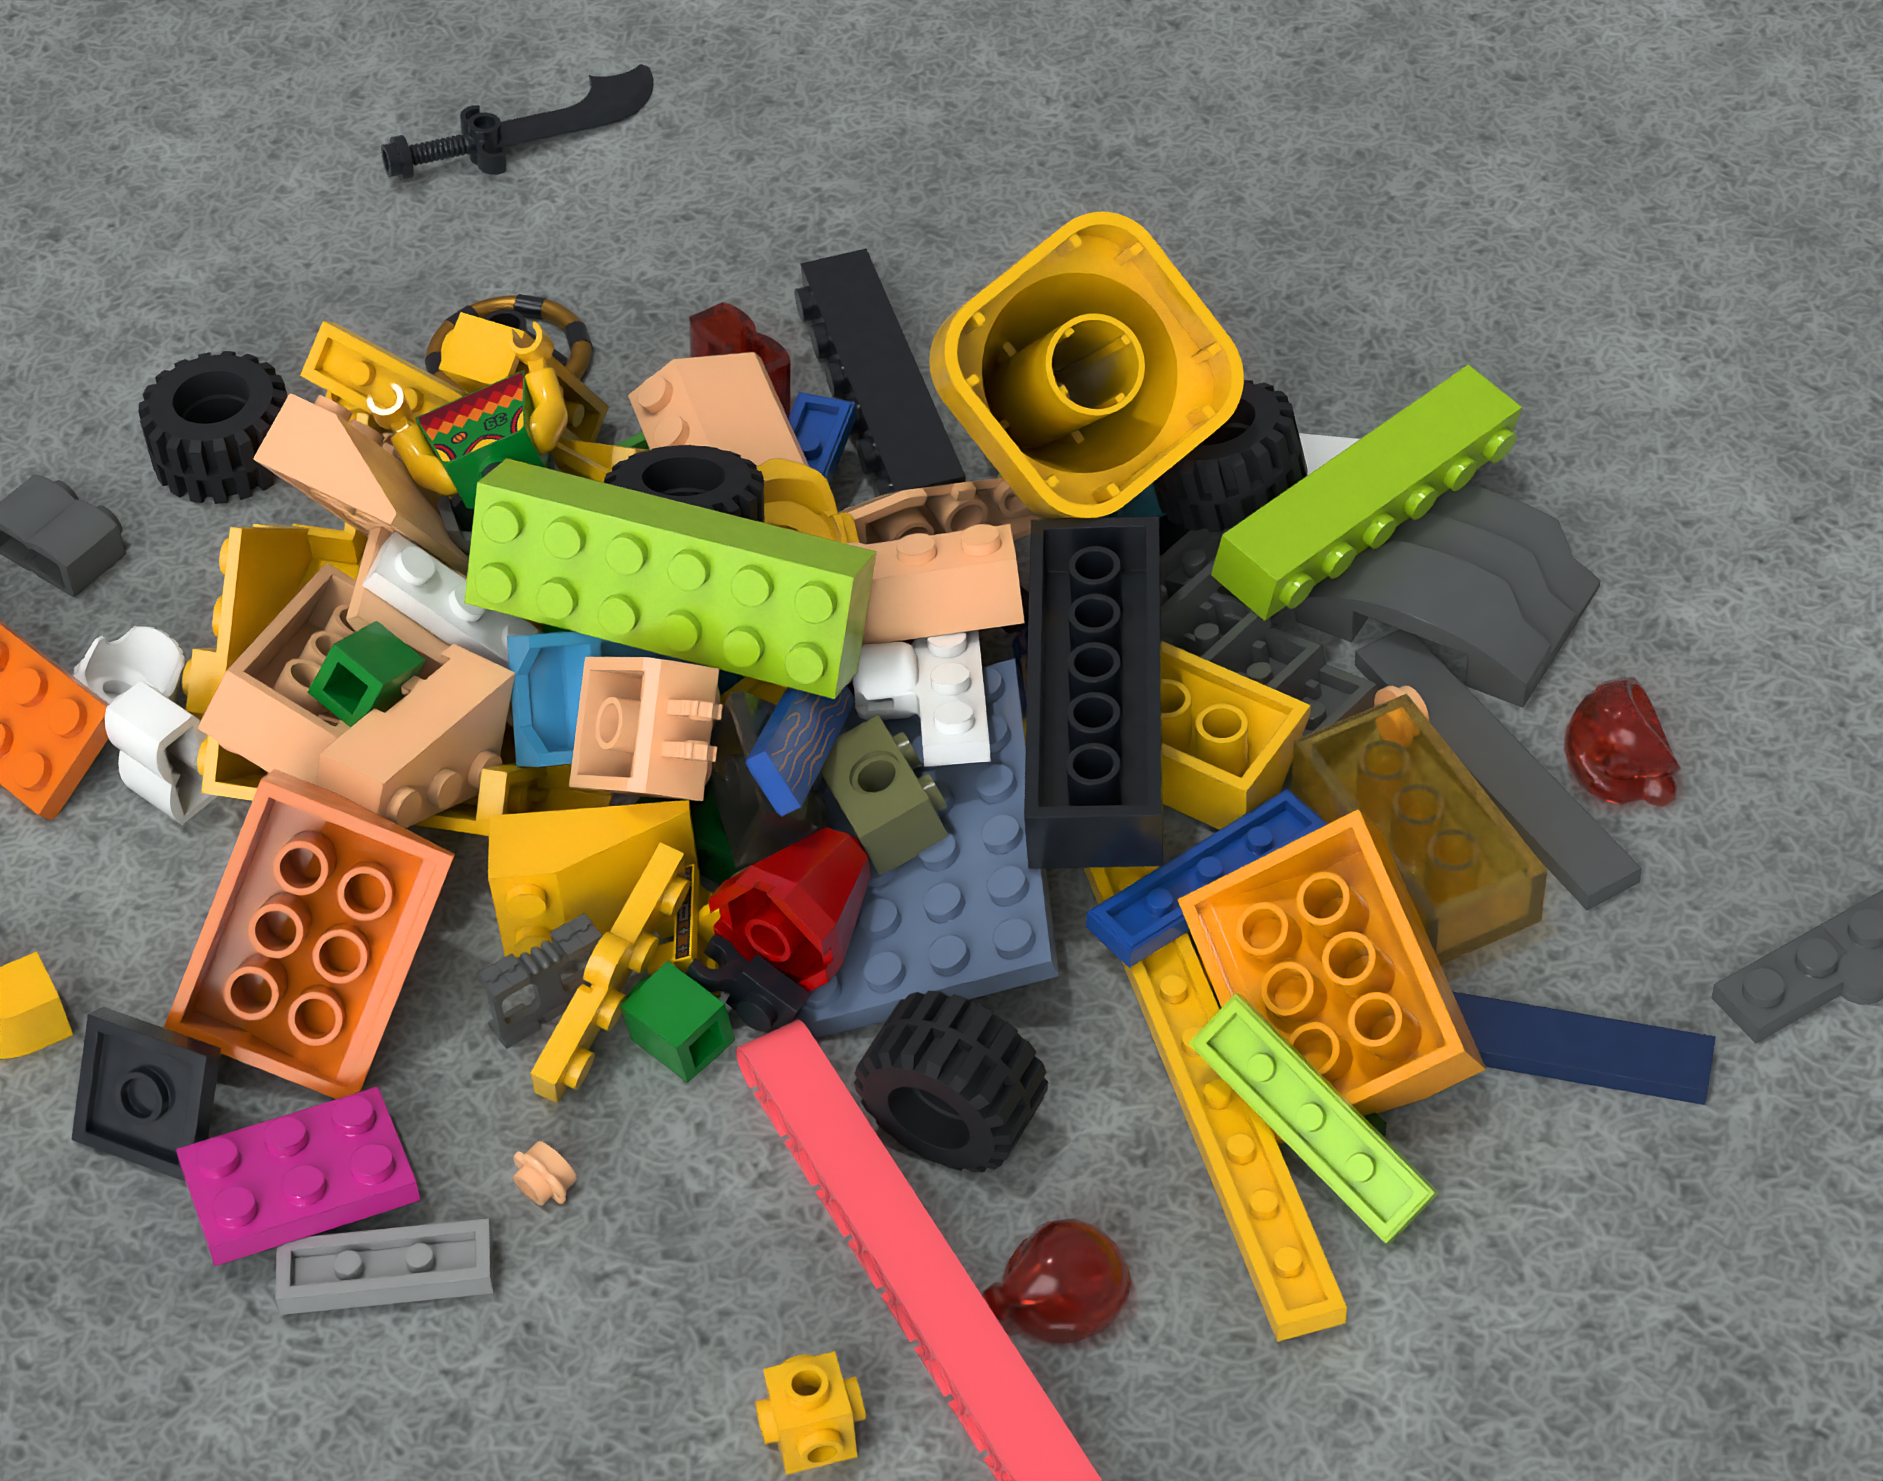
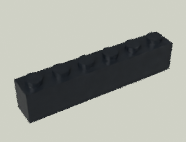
M867 249L801 263L803 287L794 290L797 310L802 322L812 321L813 325H810L809 330L816 358L827 357L828 362L825 363V373L832 396L842 395L845 401L855 402L857 418L850 435L858 433L860 439L856 440V446L864 474L874 472L876 479H873L874 496L878 497L902 490L966 482L965 473Z

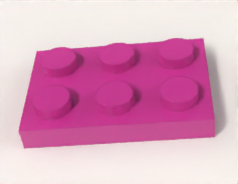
M378 1086L176 1149L180 1168L214 1266L420 1201L416 1179Z

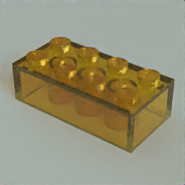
M1408 694L1394 698L1294 740L1293 794L1327 824L1359 809L1382 831L1440 965L1541 922L1548 870Z

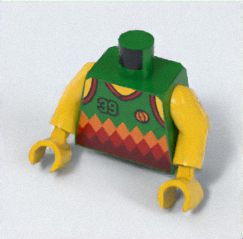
M533 321L536 339L528 348L524 347L520 336L513 328L509 330L507 335L509 348L523 363L528 365L529 374L526 375L524 370L422 414L416 417L417 424L411 425L408 419L410 418L411 409L402 389L397 384L389 383L397 398L395 405L389 409L377 408L371 395H367V404L375 421L380 427L392 429L395 435L391 437V442L411 477L418 485L443 496L457 493L467 509H474L477 482L505 459L550 469L549 452L554 450L567 426L568 413L555 369L553 367L548 368L546 363L552 356L554 343L538 323Z

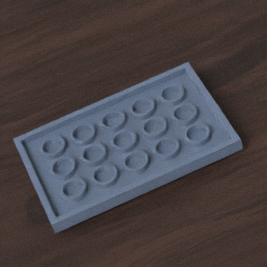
M1015 658L982 667L991 761L924 767L921 719L918 714H914L909 718L882 720L892 737L902 731L907 736L922 763V766L913 770L917 779L929 773L939 789L948 808L937 814L948 836L922 850L913 859L880 875L868 857L871 877L843 965L828 983L809 992L811 993L810 998L801 1013L794 1020L800 1019L815 1039L884 1022L888 1019L901 999L905 1000L908 994L920 992L926 995L927 991H940L947 996L952 997L955 994L969 1000L1059 977L1046 868L1028 869L1024 822L1027 709L1023 677ZM855 704L838 737L867 721L858 716ZM819 772L803 805L786 814L788 834L781 841V849L825 827L838 832L849 833L858 840Z

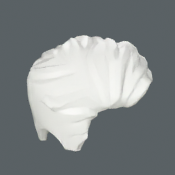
M134 626L120 639L112 642H107L103 636L96 638L85 654V658L74 667V674L72 676L108 704H111L117 696L125 693L140 680L176 703L184 670L185 657L179 644L170 638L166 632L149 626Z

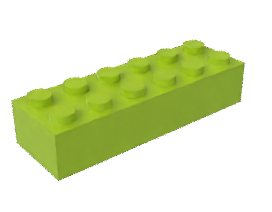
M505 459L477 482L464 603L835 699L858 671L877 551Z

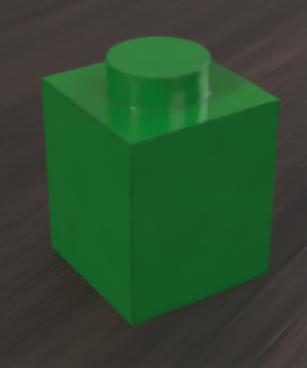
M375 621L332 645L307 693L351 728L374 708L386 713L404 698L405 695L402 694L401 686L414 675L418 676L426 660L382 624Z
M669 961L664 963L651 977L643 978L637 982L629 992L627 999L620 1005L631 1040L687 1083L735 1041L725 1003Z

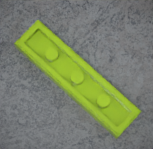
M1235 993L1188 1043L1385 1244H1390L1439 1194L1241 994Z

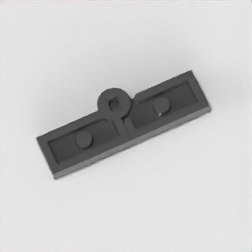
M1883 890L1715 983L1712 999L1755 1044L1840 995L1849 1002L1859 1005H1871L1880 1002L1883 999Z

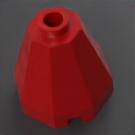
M825 827L724 881L708 899L710 913L718 908L720 912L719 920L713 925L714 934L730 941L737 952L749 962L756 954L808 992L828 983L843 965L871 877L868 855L865 853L862 844L849 833L838 832Z

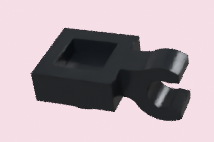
M713 935L703 953L716 961L719 969L708 968L701 961L694 958L685 973L710 993L718 991L730 993L726 1004L737 1011L739 1017L746 1025L759 1032L770 1033L794 1022L811 996V993L756 954L749 962L737 952L730 941L718 935Z

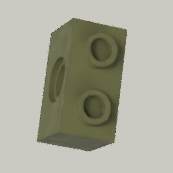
M876 715L837 737L820 773L880 875L913 859L922 850L948 836L937 814L948 808L929 773L918 779L915 776L913 770L922 766V763L905 733L902 731L892 737L880 716Z

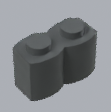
M33 475L0 501V554L24 569L33 571L38 577L72 597H75L126 554L121 537L123 530L118 518L102 505L95 507L88 502L79 500L75 492L60 480L53 482L44 476Z

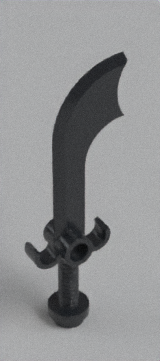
M640 64L636 68L618 75H589L591 89L588 95L577 104L563 109L501 121L498 116L492 113H480V105L466 107L460 113L461 135L458 134L446 137V139L441 138L414 145H408L404 135L391 137L390 143L381 145V155L385 171L389 177L398 175L400 180L413 178V165L417 166L418 164L422 165L423 163L427 164L428 162L444 160V158L449 159L455 156L459 157L460 155L470 154L471 162L478 165L482 172L490 175L502 174L506 172V154L502 152V147L611 124L638 111L647 102L652 93V72L648 66Z

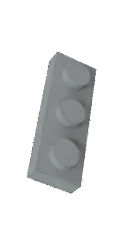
M489 1218L308 1236L277 1246L275 1301L280 1315L494 1293L493 1232Z

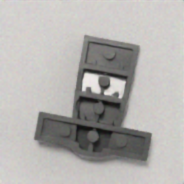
M1205 528L1198 531L1190 530L1161 556L1162 641L1310 704L1311 714L1288 770L1303 777L1373 709L1375 695L1378 692L1377 683L1327 665L1322 644L1271 627L1270 618L1264 621L1238 598L1217 592L1222 584L1211 576L1222 534L1231 528L1224 529L1222 532H1208V529Z

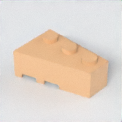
M453 643L441 653V662L444 665L426 680L415 675L401 686L402 694L405 697L386 713L374 708L320 752L315 785L335 792L405 829L479 795L482 769L502 765L500 753L515 672Z

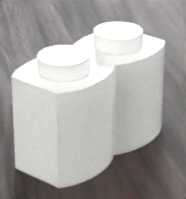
M140 680L125 693L117 696L107 706L105 712L106 733L111 743L120 749L118 764L120 776L124 784L183 825L218 796L201 793L203 776L198 772L197 758L203 740L207 738V734L197 729L201 722L198 718Z

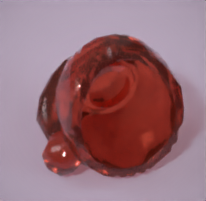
M1620 677L1597 685L1596 689L1587 694L1576 706L1565 727L1564 752L1569 771L1582 788L1605 802L1624 805L1643 799L1648 804L1659 807L1668 805L1676 798L1677 784L1673 776L1681 770V767L1669 746L1645 689L1635 677Z
M1075 1217L1049 1221L1037 1226L1033 1233L1022 1241L1005 1265L1001 1282L993 1283L983 1291L982 1296L998 1321L1011 1317L1021 1330L1035 1338L1049 1343H1074L1103 1332L1115 1321L1128 1300L1131 1289V1276L1124 1255L1117 1244L1098 1226Z

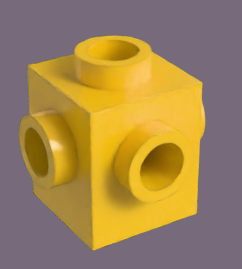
M835 1351L816 1356L809 1354L797 1355L788 1358L780 1365L763 1369L767 1398L754 1401L764 1445L774 1442L778 1443L786 1475L858 1457L854 1422L866 1420L863 1399L856 1376L843 1379Z

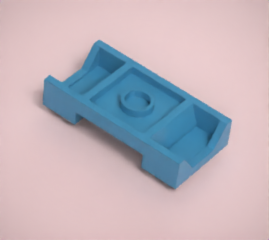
M574 631L507 636L509 670L515 672L511 701L516 766L542 767L572 764L585 657H647L695 665L701 664ZM719 669L717 687L720 696L746 676Z

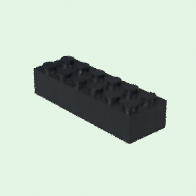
M1159 516L1031 520L1024 801L1028 869L1163 866L1162 638Z

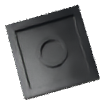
M106 1007L88 1014L71 1140L185 1181L176 1149L209 1138L221 1048Z

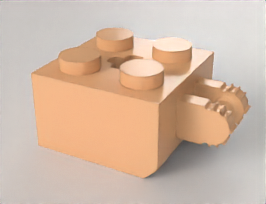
M585 657L569 787L638 797L703 801L704 788L711 775L712 762H716L718 748L710 745L713 720H721L723 705L720 704V693L717 687L719 668L647 657Z

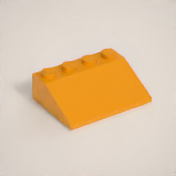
M1359 809L1177 899L1221 1008L1235 993L1241 994L1362 1116L1372 1113L1378 1114L1426 1099L1486 1070L1384 835ZM1271 1128L1275 1140L1280 1144L1285 1143V1141Z

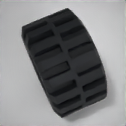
M223 351L220 355H211L210 352L198 354L199 358L190 361L185 358L174 363V369L170 371L163 370L155 377L157 384L148 385L144 390V401L139 403L138 409L140 424L152 466L162 486L169 485L170 492L178 497H183L188 492L192 502L203 503L206 497H213L214 503L220 504L228 503V496L238 494L240 500L252 497L251 489L257 486L265 491L274 485L272 476L276 474L253 460L288 397L281 375H276L275 368L268 362L259 363L258 357L250 354L238 357L234 351Z
M1244 380L1240 401L1231 417L1219 429L1153 482L1159 508L1162 513H1167L1168 520L1176 525L1184 523L1185 529L1198 531L1205 528L1208 529V532H1222L1224 529L1233 528L1307 476L1308 469L1292 403H1289L1288 396L1282 391H1275L1274 386L1264 382L1254 384L1253 380Z
M695 445L653 448L649 451L638 452L628 456L627 460L619 461L612 467V472L607 473L604 478V483L765 523L763 474L757 470V465L751 460L743 459L740 454L732 451Z
M927 991L926 995L920 992L908 994L905 1000L901 999L895 1006L856 1067L854 1074L857 1078L854 1084L856 1092L862 1097L861 1103L886 1133L890 1134L902 1146L921 1157L962 1171L963 1168L974 1173L985 1172L987 1168L994 1170L1002 1166L1003 1162L1008 1159L1044 1099V1095L1048 1090V1081L1044 1078L1047 1073L1045 1066L1035 1056L1037 1051L1030 1042L1022 1038L1017 1033L1018 1030L1009 1022L1002 1020L986 1007L978 1006L967 998L955 994L952 997L947 996L940 991Z

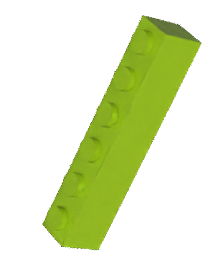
M1469 364L1222 534L1211 576L1264 621L1285 606L1289 609L1297 607L1306 599L1313 587L1327 576L1331 579L1339 577L1346 571L1359 553L1369 546L1372 549L1382 546L1391 537L1397 526L1410 517L1413 520L1421 518L1428 512L1440 495L1449 489L1454 492L1460 490L1469 482L1476 470L1489 460L1492 463L1502 460L1516 442L1517 435L1513 431L1522 407Z

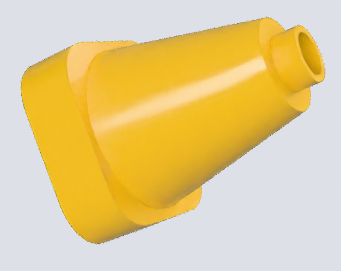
M1103 211L1086 213L1063 225L955 310L937 330L929 357L931 378L942 401L1027 508L1043 519L1100 518L1122 508L1219 429L1231 417L1240 401L1244 384L1242 360L1234 342L1154 238L1134 220L1121 214Z

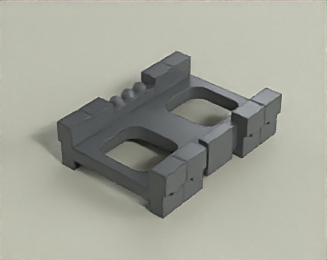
M585 913L551 931L552 943L543 941L541 949L537 946L531 948L530 955L527 952H523L520 955V961L513 954H510L495 964L477 972L479 982L487 991L493 1020L488 1022L489 1028L506 1049L541 1030L540 1021L544 1020L547 1023L563 1014L577 989L582 984L591 987L592 984L583 979L585 968L562 981L560 971L565 964L586 952H590L591 955L602 937ZM533 984L535 998L530 1005L526 1007L521 1003L503 1013L502 1003L505 998L525 986Z

